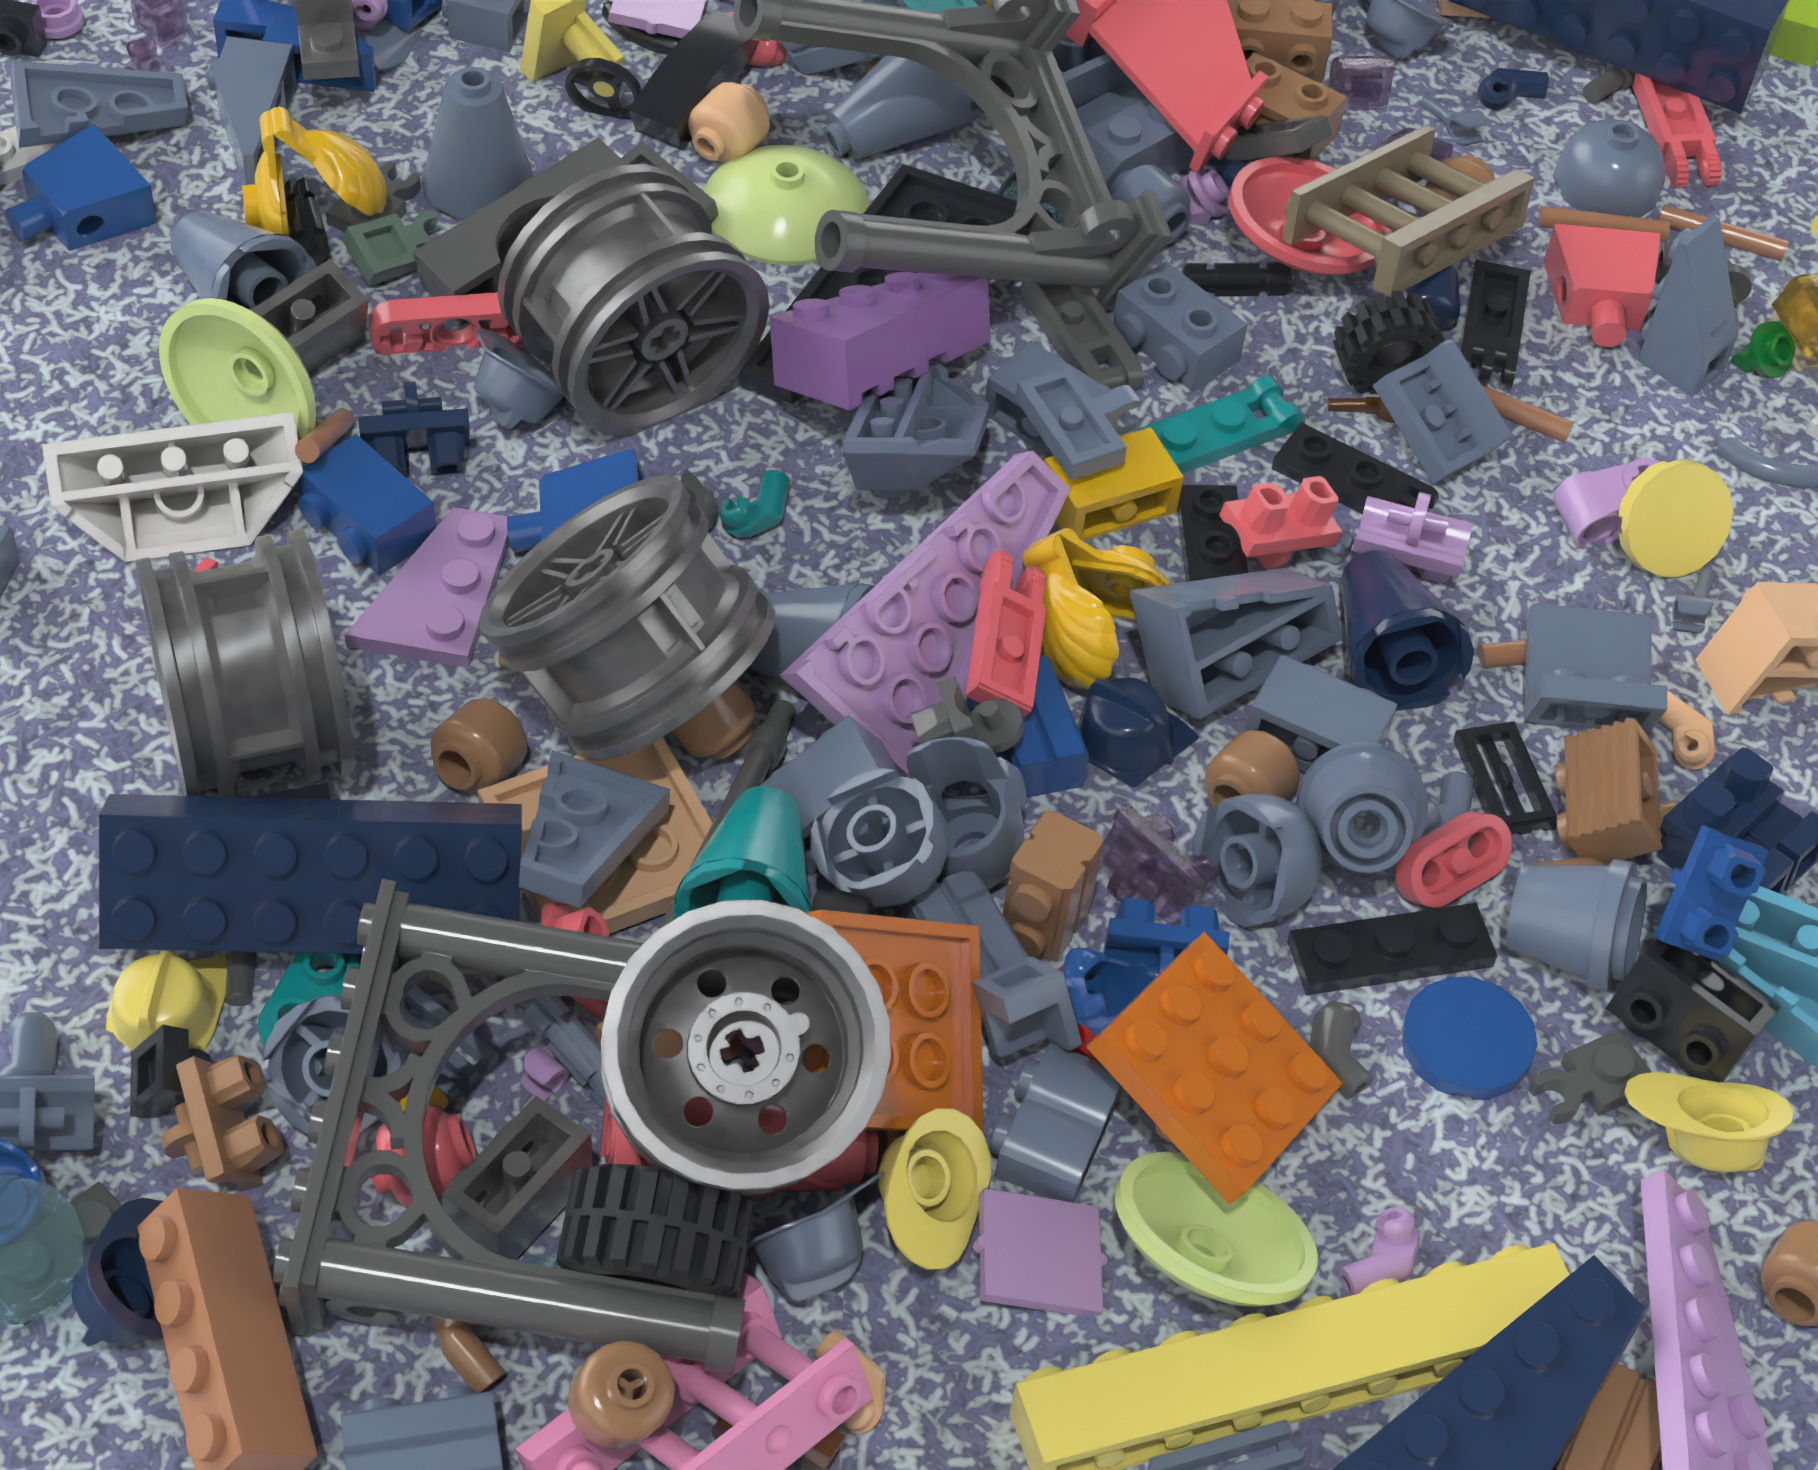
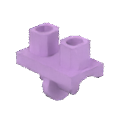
M1419 492L1415 508L1368 496L1353 551L1360 552V554L1372 550L1389 552L1402 564L1417 567L1416 571L1422 579L1443 584L1448 581L1450 576L1456 578L1460 576L1473 523L1427 512L1431 498L1430 494Z

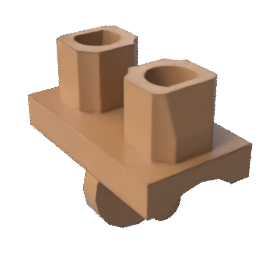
M242 1055L234 1056L215 1064L193 1056L177 1064L176 1068L185 1102L175 1107L178 1125L168 1129L161 1136L164 1154L172 1158L187 1155L191 1173L195 1175L204 1173L207 1182L235 1183L240 1192L263 1185L259 1169L284 1152L279 1130L271 1119L256 1115L246 1120L242 1105L264 1094L267 1088L261 1065L257 1061Z

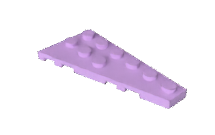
M1034 451L1016 454L782 672L780 676L834 725L850 715L883 742L901 776L910 778L907 768V755L914 747L920 745L910 713L943 701L937 682L953 676L956 677L965 700L967 699L965 693L981 592L979 586L986 561L993 554V551L996 552L997 549L1012 555L1014 564L1012 565L1013 572L1010 589L1014 590L1018 577L1026 569L1022 559L1024 551L1032 543L1048 536L1071 488Z
M1663 1169L1641 1179L1663 1470H1774L1764 1435L1766 1432L1765 1419L1753 1395L1708 1230L1710 1227L1708 1212L1704 1203L1694 1191H1685Z

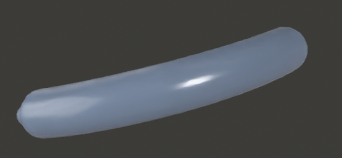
M1719 436L1715 440V444L1718 446V455L1748 474L1780 485L1798 488H1818V465H1798L1778 461L1753 451L1733 437L1724 439Z

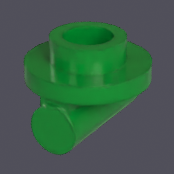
M1778 321L1763 322L1754 329L1750 343L1732 357L1731 363L1746 373L1755 369L1762 377H1781L1789 370L1795 355L1794 340L1789 330Z

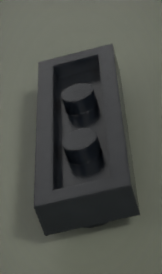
M1477 902L1290 930L1287 940L1306 996L1494 967L1497 959V953Z

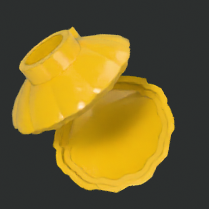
M283 107L272 108L260 116L259 123L264 152L256 167L254 175L255 184L242 185L246 224L289 237L280 153L275 154L273 135L312 163L329 187L347 204L369 216L374 215V213L382 214L387 202L384 176L371 154L357 141L330 130H306L294 121L289 111Z
M1064 528L1032 543L1022 556L1025 567L1035 566L1045 571L1044 573L1046 574L1043 605L1047 608L1040 656L1046 655L1048 659L1050 658L1058 679L1073 689L1089 690V687L1096 679L1106 680L1111 676L1113 663H1116L1119 657V646L1115 633L1116 628L1112 617L1136 621L1129 590L1171 584L1161 572L1155 569L1156 562L1147 552L1126 545L1114 546L1110 550L1095 549L1079 539L1076 532L1070 528Z

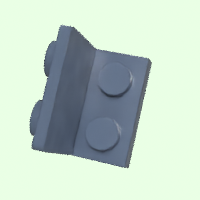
M1533 603L1527 611L1524 722L1600 729L1603 724L1612 726L1615 721L1624 723L1626 718L1636 719L1644 732L1648 734L1667 711V686L1651 684V617L1646 614Z

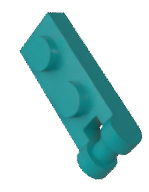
M1263 375L1253 381L1245 390L1138 428V431L1151 427L1183 474L1291 434L1301 422L1305 423L1306 416L1294 402H1286L1284 400V389L1272 375ZM1263 409L1268 415L1257 419L1253 412Z

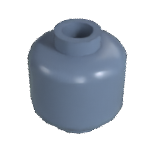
M1154 164L1139 165L1132 170H1126L1119 174L1110 188L1112 200H1121L1129 204L1134 197H1139L1144 190L1154 191L1173 236L1167 244L1177 240L1186 230L1191 218L1188 190Z

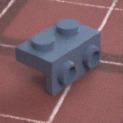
M1452 339L1440 343L1425 356L1385 375L1372 385L1433 485L1484 458L1511 438L1510 430Z

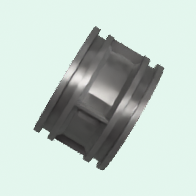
M647 164L620 165L594 173L569 186L546 203L524 226L509 249L500 272L497 293L503 317L532 355L552 365L556 385L585 423L603 434L616 436L638 434L705 405L720 394L741 372L755 352L765 331L770 308L768 288L760 274L746 261L744 255L735 245L722 236L712 234L711 220L702 205L689 193L682 181L664 168Z
M662 475L646 478L603 497L577 513L531 549L506 574L492 591L481 610L478 625L483 636L489 643L498 646L499 654L509 668L520 672L547 705L551 722L560 732L567 735L570 746L574 751L587 760H607L631 753L653 743L683 725L719 697L752 664L767 643L775 625V609L763 592L757 591V585L746 569L731 564L708 533L709 521L697 503L689 501L690 495L677 477Z
M301 528L288 531V544L275 547L270 535L255 537L256 554L250 562L197 572L189 567L183 551L169 553L170 567L153 570L149 557L136 559L139 586L154 662L185 796H201L200 791L217 788L220 797H235L234 781L239 773L291 762L301 768L307 783L321 779V766L334 764L339 776L351 774L354 771L351 728L332 627L315 559L305 531Z
M764 900L718 902L688 911L656 930L626 963L611 991L602 1026L601 1079L611 1114L630 1146L655 1168L670 1170L693 1183L727 1191H738L742 1195H760L793 1185L839 1157L865 1129L883 1095L891 1060L890 1020L879 984L859 952L828 924L798 908ZM705 971H717L724 976L726 989L718 997H706L699 991L697 981L699 976ZM788 978L797 984L799 997L793 1004L782 1005L773 999L771 987L777 979ZM663 1030L676 1031L682 1038V1050L673 1058L661 1057L654 1050V1038ZM737 1035L742 1044L755 1042L759 1047L760 1054L755 1055L751 1060L755 1068L754 1070L744 1073L738 1063L728 1066L724 1064L721 1054L728 1051L730 1045L726 1039L730 1036ZM810 1045L822 1046L829 1055L828 1067L821 1073L809 1072L802 1063V1053ZM695 1097H702L708 1100L713 1108L711 1120L701 1127L690 1125L684 1117L686 1103ZM767 1105H777L786 1113V1125L779 1133H766L759 1126V1113Z

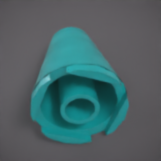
M756 786L745 790L738 796L681 880L675 895L674 919L694 909L722 901L764 900L798 908L805 913L811 912L800 809L796 801L789 794L770 786Z

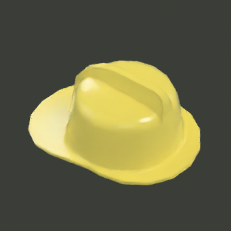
M161 950L159 954L148 955L134 961L121 972L113 988V998L107 1014L106 1030L114 1033L120 1042L133 1051L163 1024L189 1030V1049L205 1051L216 1031L218 1019L225 1001L226 956L220 955L186 961L180 958L175 950Z
M1651 1072L1638 1074L1628 1080L1624 1092L1629 1104L1640 1114L1665 1126L1669 1146L1680 1159L1693 1166L1715 1172L1726 1173L1760 1169L1764 1164L1771 1136L1780 1134L1792 1124L1794 1110L1788 1100L1772 1090L1751 1084L1715 1082L1672 1073Z
M936 1108L919 1116L905 1135L891 1143L882 1155L878 1168V1173L882 1170L885 1173L878 1178V1188L884 1202L886 1222L893 1240L910 1262L926 1270L946 1269L960 1259L968 1245L979 1212V1194L983 1188L988 1189L991 1179V1153L983 1132L971 1117L956 1109Z

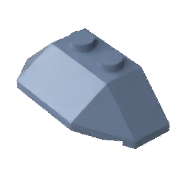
M1124 83L1076 109L1109 193L1112 183L1123 171L1132 170L1139 165L1154 164L1171 176L1188 167L1194 156L1195 151L1135 84ZM1044 203V204H1045L1046 206H1048L1053 212H1055L1060 218L1063 219V217L1061 216V214H1060L1054 207H1052V206L1049 205V204Z
M929 362V372L917 378L895 376V389L881 396L871 394V389L866 391L862 405L859 406L842 441L843 455L856 490H873L875 495L881 497L902 496L907 494L909 490H918L976 456L990 417V404L964 383L949 378L948 370L938 362Z

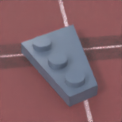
M12 60L10 81L18 148L63 142L93 124L105 136L186 125L188 104L183 75L181 73Z
M552 750L548 763L547 778L542 784L536 818L532 821L520 864L519 888L543 895L555 903L569 904L581 908L668 812L670 789Z

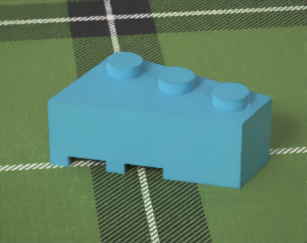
M1759 886L1757 893L1749 895L1735 928L1739 934L1730 954L1722 956L1721 961L1717 962L1780 1007L1765 1030L1818 1068V908Z

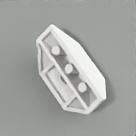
M294 412L42 444L51 507L125 563L147 557L150 559L169 557V553L183 551L185 555L250 546L303 474L301 460L295 454L298 437Z

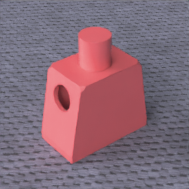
M1554 224L1544 257V267L1563 324L1591 326L1593 341L1602 347H1613L1621 344L1627 336L1626 329L1641 331L1654 291L1660 233Z

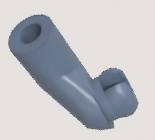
M1453 771L1444 775L1439 804L1435 805V803L1428 801V818L1421 838L1457 816L1471 811L1474 780L1470 775L1460 771Z
M25 1012L17 1015L11 1021L8 1028V1036L12 1037L11 1063L0 1070V1076L52 1075L56 1068L58 1037L53 1022L40 1012Z

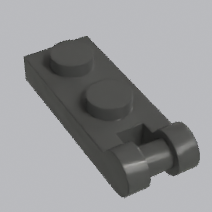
M1022 282L1021 297L1065 362L1097 382L1105 384L1111 390L1122 385H1130L1132 390L1143 386L1144 373L1140 361L1089 287ZM1107 360L1111 367L1101 369L1098 363Z

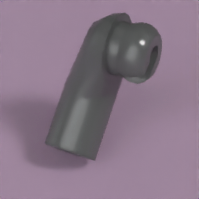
M1332 1001L1326 1003L1315 1014L1309 1046L1343 1082L1338 1090L1349 1100L1368 1088L1373 1081V1076L1350 1053L1354 1028L1358 1029L1361 1027L1360 1014L1350 1004Z

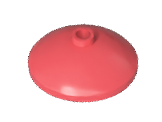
M1278 156L1263 158L1249 163L1234 178L1228 199L1231 214L1245 237L1268 257L1299 271L1328 276L1350 274L1376 264L1374 256L1324 230L1293 245L1282 241L1287 219L1285 207L1292 190L1336 168L1309 159ZM1357 212L1348 216L1385 236L1392 233L1391 229Z

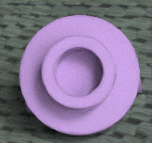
M1201 168L1197 173L1192 169L1188 175H1184L1178 180L1188 190L1190 196L1191 218L1189 225L1208 224L1212 216L1218 218L1227 212L1225 200L1229 198V190L1222 177L1215 170L1212 169L1207 172Z

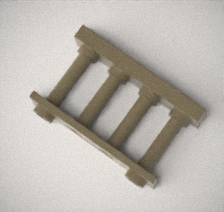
M1425 125L1292 190L1285 207L1287 219L1282 241L1293 245L1324 230L1375 257V263L1377 264L1372 288L1391 298L1392 291H1404L1523 227L1535 177L1516 168L1484 184L1430 157L1436 129ZM1425 179L1460 198L1452 201L1416 182ZM1391 195L1428 215L1418 218L1383 199ZM1357 212L1394 232L1385 236L1348 216Z

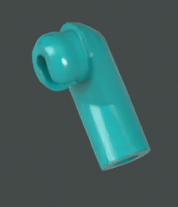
M768 470L761 475L756 500L749 502L747 498L737 496L736 505L731 499L725 501L720 510V518L725 524L726 531L732 536L746 539L779 525L783 519L789 491V477L781 471Z

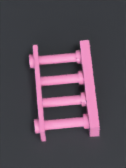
M745 1273L742 1275L740 1292L736 1297L746 1301L733 1375L703 1370L704 1362L660 1355L669 1366L674 1381L673 1407L664 1424L638 1445L620 1450L596 1445L584 1438L573 1424L568 1408L518 1446L515 1451L524 1470H613L640 1448L646 1450L671 1470H785L867 1404L873 1397L855 1345L844 1338L819 1359L813 1361L781 1339L782 1335L763 1284ZM755 1358L790 1381L759 1406L725 1383ZM699 1402L733 1426L701 1452L667 1428Z

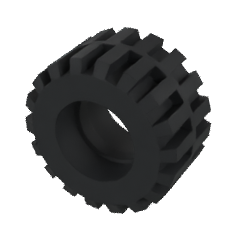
M599 1164L582 1168L573 1173L556 1263L562 1269L736 1298L740 1292L755 1205L738 1191H727L693 1183L667 1169L630 1164Z

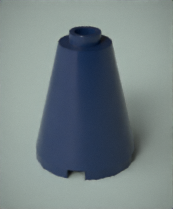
M1372 550L1353 558L1346 565L1341 576L1349 668L1353 685L1371 690L1380 697L1397 703L1396 711L1427 708L1440 703L1450 695L1447 687L1461 673L1464 680L1471 670L1474 648L1465 625L1391 553L1382 550Z

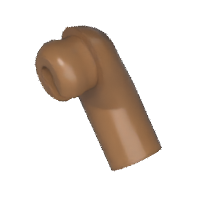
M431 1317L443 1355L470 1388H473L476 1393H482L506 1373L472 1329L478 1324Z

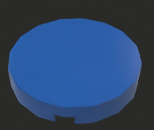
M1448 977L1427 985L1411 1000L1402 1026L1403 1053L1416 1075L1439 1092L1453 1097L1455 1093L1462 1096H1473L1472 1100H1490L1511 1092L1527 1076L1538 1045L1534 1022L1522 1003L1502 987L1475 977Z

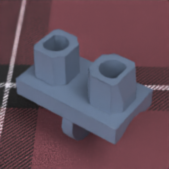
M95 1075L0 1076V1139L19 1145L24 1150L93 1149Z

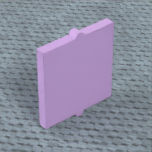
M614 0L609 11L608 22L646 30L649 34L660 33L683 38L702 20L707 0Z
M983 1188L979 1194L980 1236L973 1243V1249L980 1253V1301L1071 1315L1101 1316L1103 1314L1102 1268L1108 1263V1258L1104 1253H1101L1100 1207Z

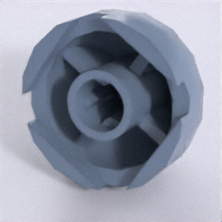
M1603 119L1588 123L1569 137L1557 161L1554 179L1555 181L1557 180V185L1561 189L1560 195L1565 202L1577 210L1640 218L1655 208L1665 182L1666 167L1661 146L1650 133L1638 125L1625 120Z
M881 768L857 774L838 786L827 798L832 806L825 813L822 823L815 818L811 828V855L820 873L832 886L843 894L869 899L870 906L890 907L908 903L920 896L939 877L947 858L949 849L948 825L934 797L914 777L913 779L901 777L896 770Z
M1248 793L1224 799L1218 806L1208 808L1202 814L1194 834L1193 862L1196 874L1207 873L1229 900L1212 899L1231 923L1250 927L1282 919L1294 913L1309 899L1315 891L1322 873V850L1317 831L1308 816L1295 804L1284 798L1267 793ZM1227 880L1235 887H1248L1246 903L1229 895Z
M342 994L323 996L294 1007L276 1022L264 1047L263 1061L269 1059L268 1072L271 1082L267 1083L266 1087L270 1100L289 1123L308 1133L310 1117L316 1099L328 1101L333 1076H327L324 1073L327 1048L333 1032L344 1034L349 1010L341 1009ZM387 1025L384 1028L373 1077H383L395 1072L406 1062L410 1054L409 1050L402 1048L392 1038ZM364 1112L360 1132L373 1126L379 1119Z

